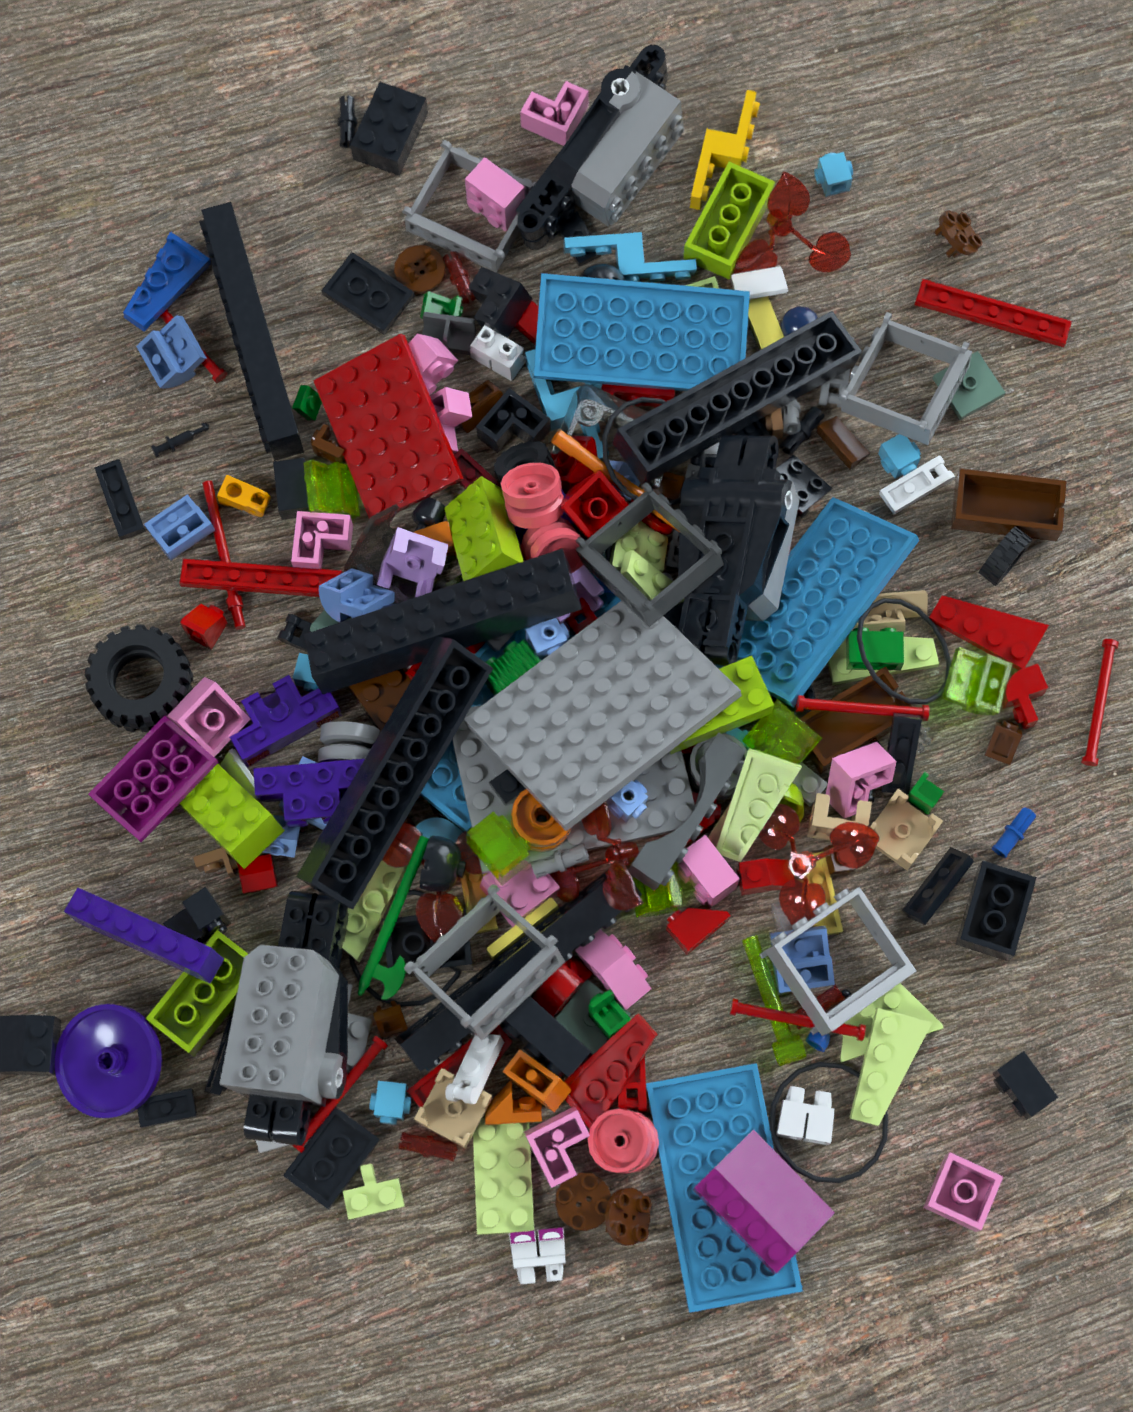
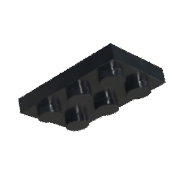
M353 252L349 254L321 290L323 296L383 335L387 333L415 297L412 290Z
M335 1107L304 1146L305 1150L298 1154L283 1176L330 1210L358 1172L360 1166L363 1165L377 1146L380 1139Z

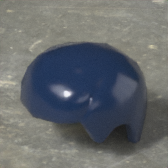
M797 306L788 310L783 316L780 326L784 337L816 320L818 316L809 307Z

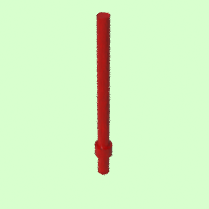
M204 481L202 485L210 520L215 529L213 533L219 560L231 562L213 481ZM227 590V607L232 612L235 629H243L246 625L242 612L244 607L242 596L238 595V591Z

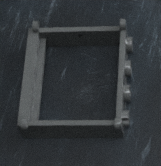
M645 482L641 486L645 490L641 496L589 539L584 541L579 537L575 541L579 545L576 551L582 564L650 627L724 564L721 558L722 550L718 547L717 543L714 540L708 541L696 524L691 526L687 522L686 516L679 509H672L666 497L662 494L657 495L651 486ZM653 510H656L704 553L705 556L650 601L610 564L601 553Z

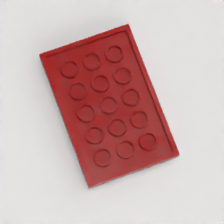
M398 334L313 380L339 446L345 451L343 454L371 524H377L464 479L405 335Z

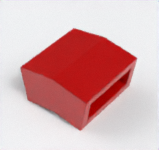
M531 301L515 328L536 346L539 306Z
M271 854L258 856L245 869L238 864L243 894L278 887Z

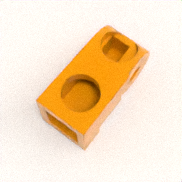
M227 474L217 494L219 504L227 507L231 506L241 511L244 510L257 517H263L271 499L267 492Z

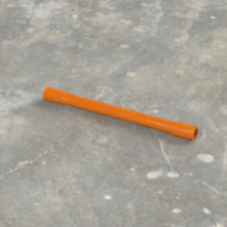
M561 429L556 432L551 440L552 444L569 456L576 458L594 472L600 470L612 485L621 490L611 479L605 462L586 450L578 441ZM613 469L615 476L629 492L638 497L645 492ZM653 510V511L651 512V513H653L654 515H656L658 518H660L661 520H663L665 523H667L668 525H670L672 528H674L675 530H677L672 524H670V523H669L662 515H660L656 510Z

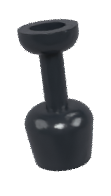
M431 497L422 500L412 513V518L417 524L415 531L443 522L446 515L445 506Z

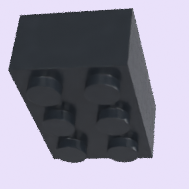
M379 81L350 145L353 160L400 176L428 115L427 98Z
M982 861L976 871L955 945L1009 962L1016 953L1037 877Z
M466 909L398 917L386 945L387 968L393 967L399 956L404 958L405 964L410 961L415 963L416 959L425 954L441 936L451 930L461 917L467 915ZM470 939L433 974L473 970ZM413 971L410 974L406 972L404 978L415 977Z
M530 996L501 1022L505 1026L502 1030L512 1040L515 1041L519 1038L526 1045L523 1049L535 1060L540 1057L547 1064L545 1068L559 1078H569L591 1053L586 1046Z

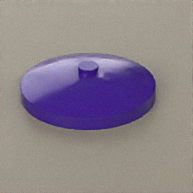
M101 1004L80 1012L65 1027L56 1047L55 1074L63 1095L77 1110L96 1118L121 1117L141 1107L153 1093L161 1073L162 1053L155 1030L139 1012L122 1005Z

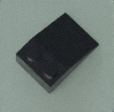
M50 1015L0 1016V1074L56 1076L55 1052L60 1038L62 1020Z

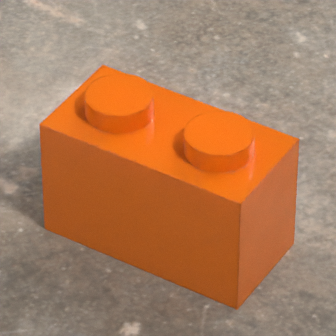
M520 1049L502 1071L516 1086L554 1113L571 1092V1089L561 1078Z

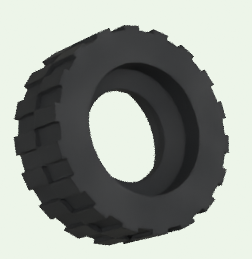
M540 441L518 443V445H513L501 453L496 459V463H494V472L500 485L508 471L519 465L545 463L555 468L554 461L546 444L540 443Z
M1015 526L994 549L978 573L993 585H998L1021 558L1033 539Z

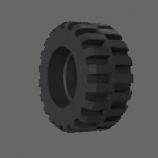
M136 624L133 630L129 626L120 627V633L115 635L112 631L106 635L108 637L106 642L99 641L95 645L97 649L96 654L90 653L87 660L90 667L85 668V677L88 680L85 683L86 690L91 696L90 699L95 707L112 725L118 728L123 726L126 731L135 732L136 728L140 729L142 733L149 732L151 726H155L164 716L167 717L193 689L190 685L193 682L191 665L180 645L167 632L163 634L159 628L153 626L148 630L145 625ZM139 658L157 660L163 667L164 675L160 686L154 693L138 700L125 699L118 694L115 688L116 679L120 670L127 663Z

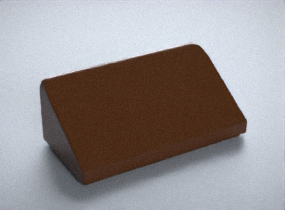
M485 381L469 393L472 418L459 424L466 433L475 429L503 396L502 391L491 381Z
M837 415L818 425L816 433L849 470L870 455V452Z

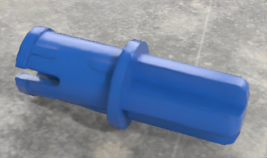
M1022 808L1012 823L1004 827L1006 831L997 843L993 845L992 850L1000 857L1006 859L1016 843L1024 839L1023 834L1035 820L1036 814L1029 808Z

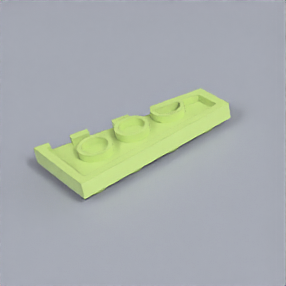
M749 748L716 847L722 856L739 862L742 861L802 768L801 765Z

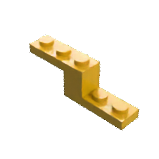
M746 91L737 134L706 129L691 193L690 208L700 210L701 202L707 201L709 186H706L707 178L712 179L714 166L726 168L728 162L741 166L742 162L747 163L750 147H746L747 139L752 140L755 125L751 124L752 117L757 118L760 106L759 102H755L757 92Z

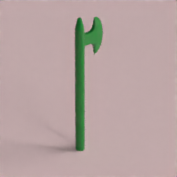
M420 835L359 980L357 993L359 996L363 995L373 978L382 981L384 984L383 1000L393 997L403 984L406 974L404 958L399 956L396 964L391 968L384 967L379 962L424 857L429 840L427 837Z

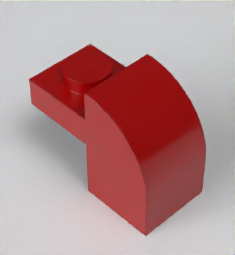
M1038 663L1014 673L1002 692L1003 709L1014 706V718L1018 724L1021 723L1023 730L1034 727L1039 720L1031 699L1044 695L1048 689Z
M572 956L544 981L532 998L554 1017L566 1006L573 994L587 979L589 980L593 973Z

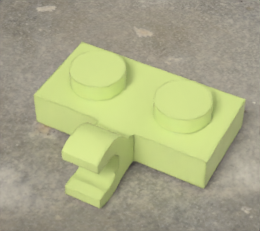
M372 1163L360 1166L365 1186L343 1191L348 1220L405 1207L399 1178L377 1183Z

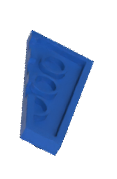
M170 231L167 242L156 255V261L152 268L148 269L142 285L137 288L123 312L124 318L145 332L211 265L210 258Z

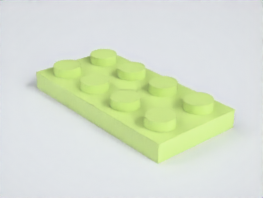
M482 1118L473 1134L477 1235L534 1231L531 1149L524 1134V1131L530 1129L529 1122L485 1125V1118Z

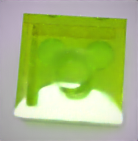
M493 811L467 832V844L503 886L528 865L530 857L528 851L530 848L522 837L519 836L516 839L511 833L510 829L512 826L502 814L498 817Z

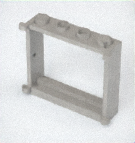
M443 140L441 147L445 148L421 192L412 207L405 206L402 213L407 215L405 218L406 231L497 273L520 232L517 214L496 250L421 216L451 163L472 172L483 159L469 155L460 147L458 149L454 148L450 142ZM500 168L525 187V197L536 184V182L532 183L530 179H522L513 175L506 168Z
M887 312L881 327L875 328L872 334L870 347L865 346L860 358V365L854 366L850 375L851 381L849 385H844L839 395V399L842 401L841 412L929 445L970 367L972 351L967 350L970 343L964 341L962 347L890 321L892 314ZM885 340L950 364L920 421L855 396Z
M495 884L488 888V895L480 899L477 905L466 916L461 917L451 930L441 936L425 954L419 956L415 963L410 961L404 968L408 974L413 971L417 979L461 1020L462 1026L464 1028L468 1027L481 1040L491 1033L565 962L558 948L554 946L558 940L554 936L545 938L496 894L500 888ZM501 911L538 944L542 950L470 1017L429 977Z
M860 887L851 891L845 888L834 896L836 902L830 906L825 902L813 910L815 914L813 918L807 920L806 917H803L792 925L794 931L788 935L783 931L770 940L772 943L771 947L759 954L762 959L766 956L770 958L814 1023L815 1027L810 1029L813 1035L818 1031L822 1036L834 1031L916 972V969ZM849 901L893 966L825 1013L782 947Z

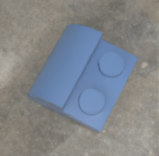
M178 315L160 331L153 330L136 346L160 388L176 387L190 380L196 375L194 369L206 359L184 317Z
M188 494L144 524L170 561L215 531L212 523L201 509L195 505Z
M353 568L319 586V597L323 608L329 616L338 622H342L349 617L355 618L379 610L383 606L393 603L395 599V592L373 585V575Z
M825 925L810 927L782 947L809 989L835 985ZM794 930L784 931V932H785L786 935H788V934H790V933H791L792 931H794ZM782 932L770 933V939L772 940ZM773 964L779 993L790 992L791 989Z

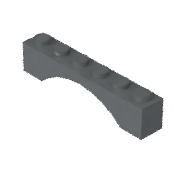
M718 732L699 760L700 788L696 804L689 818L672 833L660 839L647 842L627 870V873L654 891L660 884L666 886L674 873L670 868L675 861L680 864L688 852V849L685 848L686 843L689 839L695 841L703 829L699 823L703 817L710 818L717 807L713 803L718 795L723 797L732 784L727 781L732 773L737 775L743 767L744 760L741 758L746 752L745 749Z

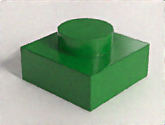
M300 385L292 409L306 420L315 421L322 401L319 394L309 385Z

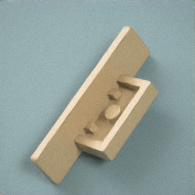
M925 590L879 594L873 601L874 603L882 598L902 599L920 608L927 615L928 594ZM883 603L871 609L864 620L863 627L868 628L869 631H880L883 628L905 631L904 618L921 616L900 604Z

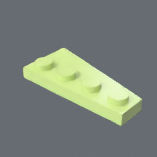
M634 550L625 553L620 573L650 601L673 582Z
M904 637V664L901 671L888 670L890 674L894 675L938 667L939 661L934 639ZM845 639L828 661L832 685L859 681L870 676L868 670H846Z
M392 845L387 850L354 909L348 908V924L342 948L358 962H360L410 861Z
M876 1008L849 1118L879 1126L932 1022Z

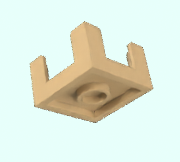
M897 789L876 821L869 827L865 841L908 871L938 830L943 820L934 814H931L929 817L907 803L906 801L909 797Z
M817 793L815 803L811 807L807 837L841 843L851 842L853 845L861 846L868 833L872 802L859 800L856 814L851 817L850 821L843 818L827 817L830 796Z
M441 1068L435 1079L436 1084L424 1106L420 1107L414 1120L466 1149L493 1098L491 1094L482 1090L475 1104L465 1103L461 1099L457 1102L448 1101L445 1095L446 1088L449 1084L453 1083L455 1076Z

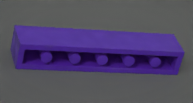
M80 888L76 889L64 910L77 923L211 984L224 960L211 947Z

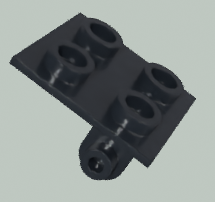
M792 455L776 468L785 480H791L794 483L796 493L800 497L796 517L804 518L809 512L808 509L833 489L795 455Z

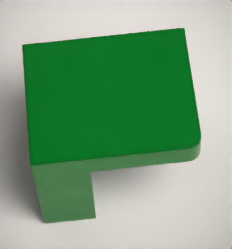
M924 771L910 791L907 801L929 815L945 791L927 780L929 774Z

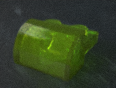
M312 459L303 463L310 513L350 515L351 519L360 516L357 489L348 465L339 462L327 465Z
M962 647L956 648L942 699L962 706V710L979 715L999 714L1013 663L990 654L982 656Z
M777 699L774 703L772 714L762 717L742 741L751 749L799 765L822 737Z
M676 861L670 868L674 873L666 886L660 884L655 891L630 875V879L642 893V896L637 899L639 903L634 907L636 918L669 914L677 911L678 906L682 905L683 894L679 885L678 863Z

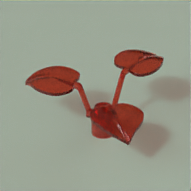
M783 172L767 201L769 214L766 221L771 228L768 231L770 245L764 239H756L747 244L737 258L733 274L776 267L778 258L772 251L775 247V235L780 237L787 236L790 232L813 250L808 261L819 272H832L841 268L849 261L851 251L847 239L839 232L830 231L824 233L818 238L815 246L792 226V215L799 216L806 212L810 204V195L798 178Z
M605 801L584 817L582 824L589 835H596L599 841L613 844L605 852L606 859L574 869L572 865L567 868V871L561 872L559 870L550 873V876L560 886L557 896L564 902H571L578 897L580 890L576 873L604 864H610L611 866L606 872L607 879L603 884L605 898L614 909L629 910L643 904L635 889L631 874L626 866L633 863L639 854V850L632 841L621 843L620 838H608L611 833V818L607 802Z
M778 803L758 836L767 847L774 850L783 849L788 841L791 844L792 852L790 855L792 858L789 862V868L801 880L792 879L782 886L779 893L780 906L790 921L791 926L803 917H806L807 920L815 916L813 910L826 902L823 887L818 883H809V878L806 876L814 870L816 862L836 852L837 860L843 866L848 868L864 866L872 858L880 840L876 831L862 823L845 822L839 824L830 833V841L834 846L833 848L816 856L808 851L798 853L795 839L792 836L799 831V817L793 808Z
M403 823L382 861L395 868L407 866L421 835L420 831L413 825ZM469 829L468 832L464 831L459 835L455 844H457L461 851V861H466L465 870L469 874H481L482 871L473 831ZM424 858L422 859V862H421V864L423 865V867H424V864H425V859H424ZM451 888L447 891L436 892V895L432 893L423 894L416 904L418 922L423 931L435 942L451 930L463 916V907L459 899L455 895L447 893Z

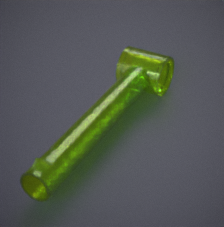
M755 935L743 939L742 943L765 1008L784 1011L766 958L762 959L759 955L763 950L758 936ZM770 1020L777 1040L771 1044L779 1067L807 1058L800 1035H792L789 1024Z

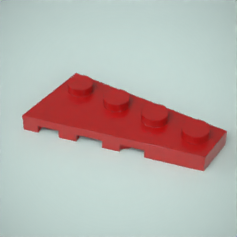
M943 595L929 616L937 626L1017 670L1026 667L1049 626Z

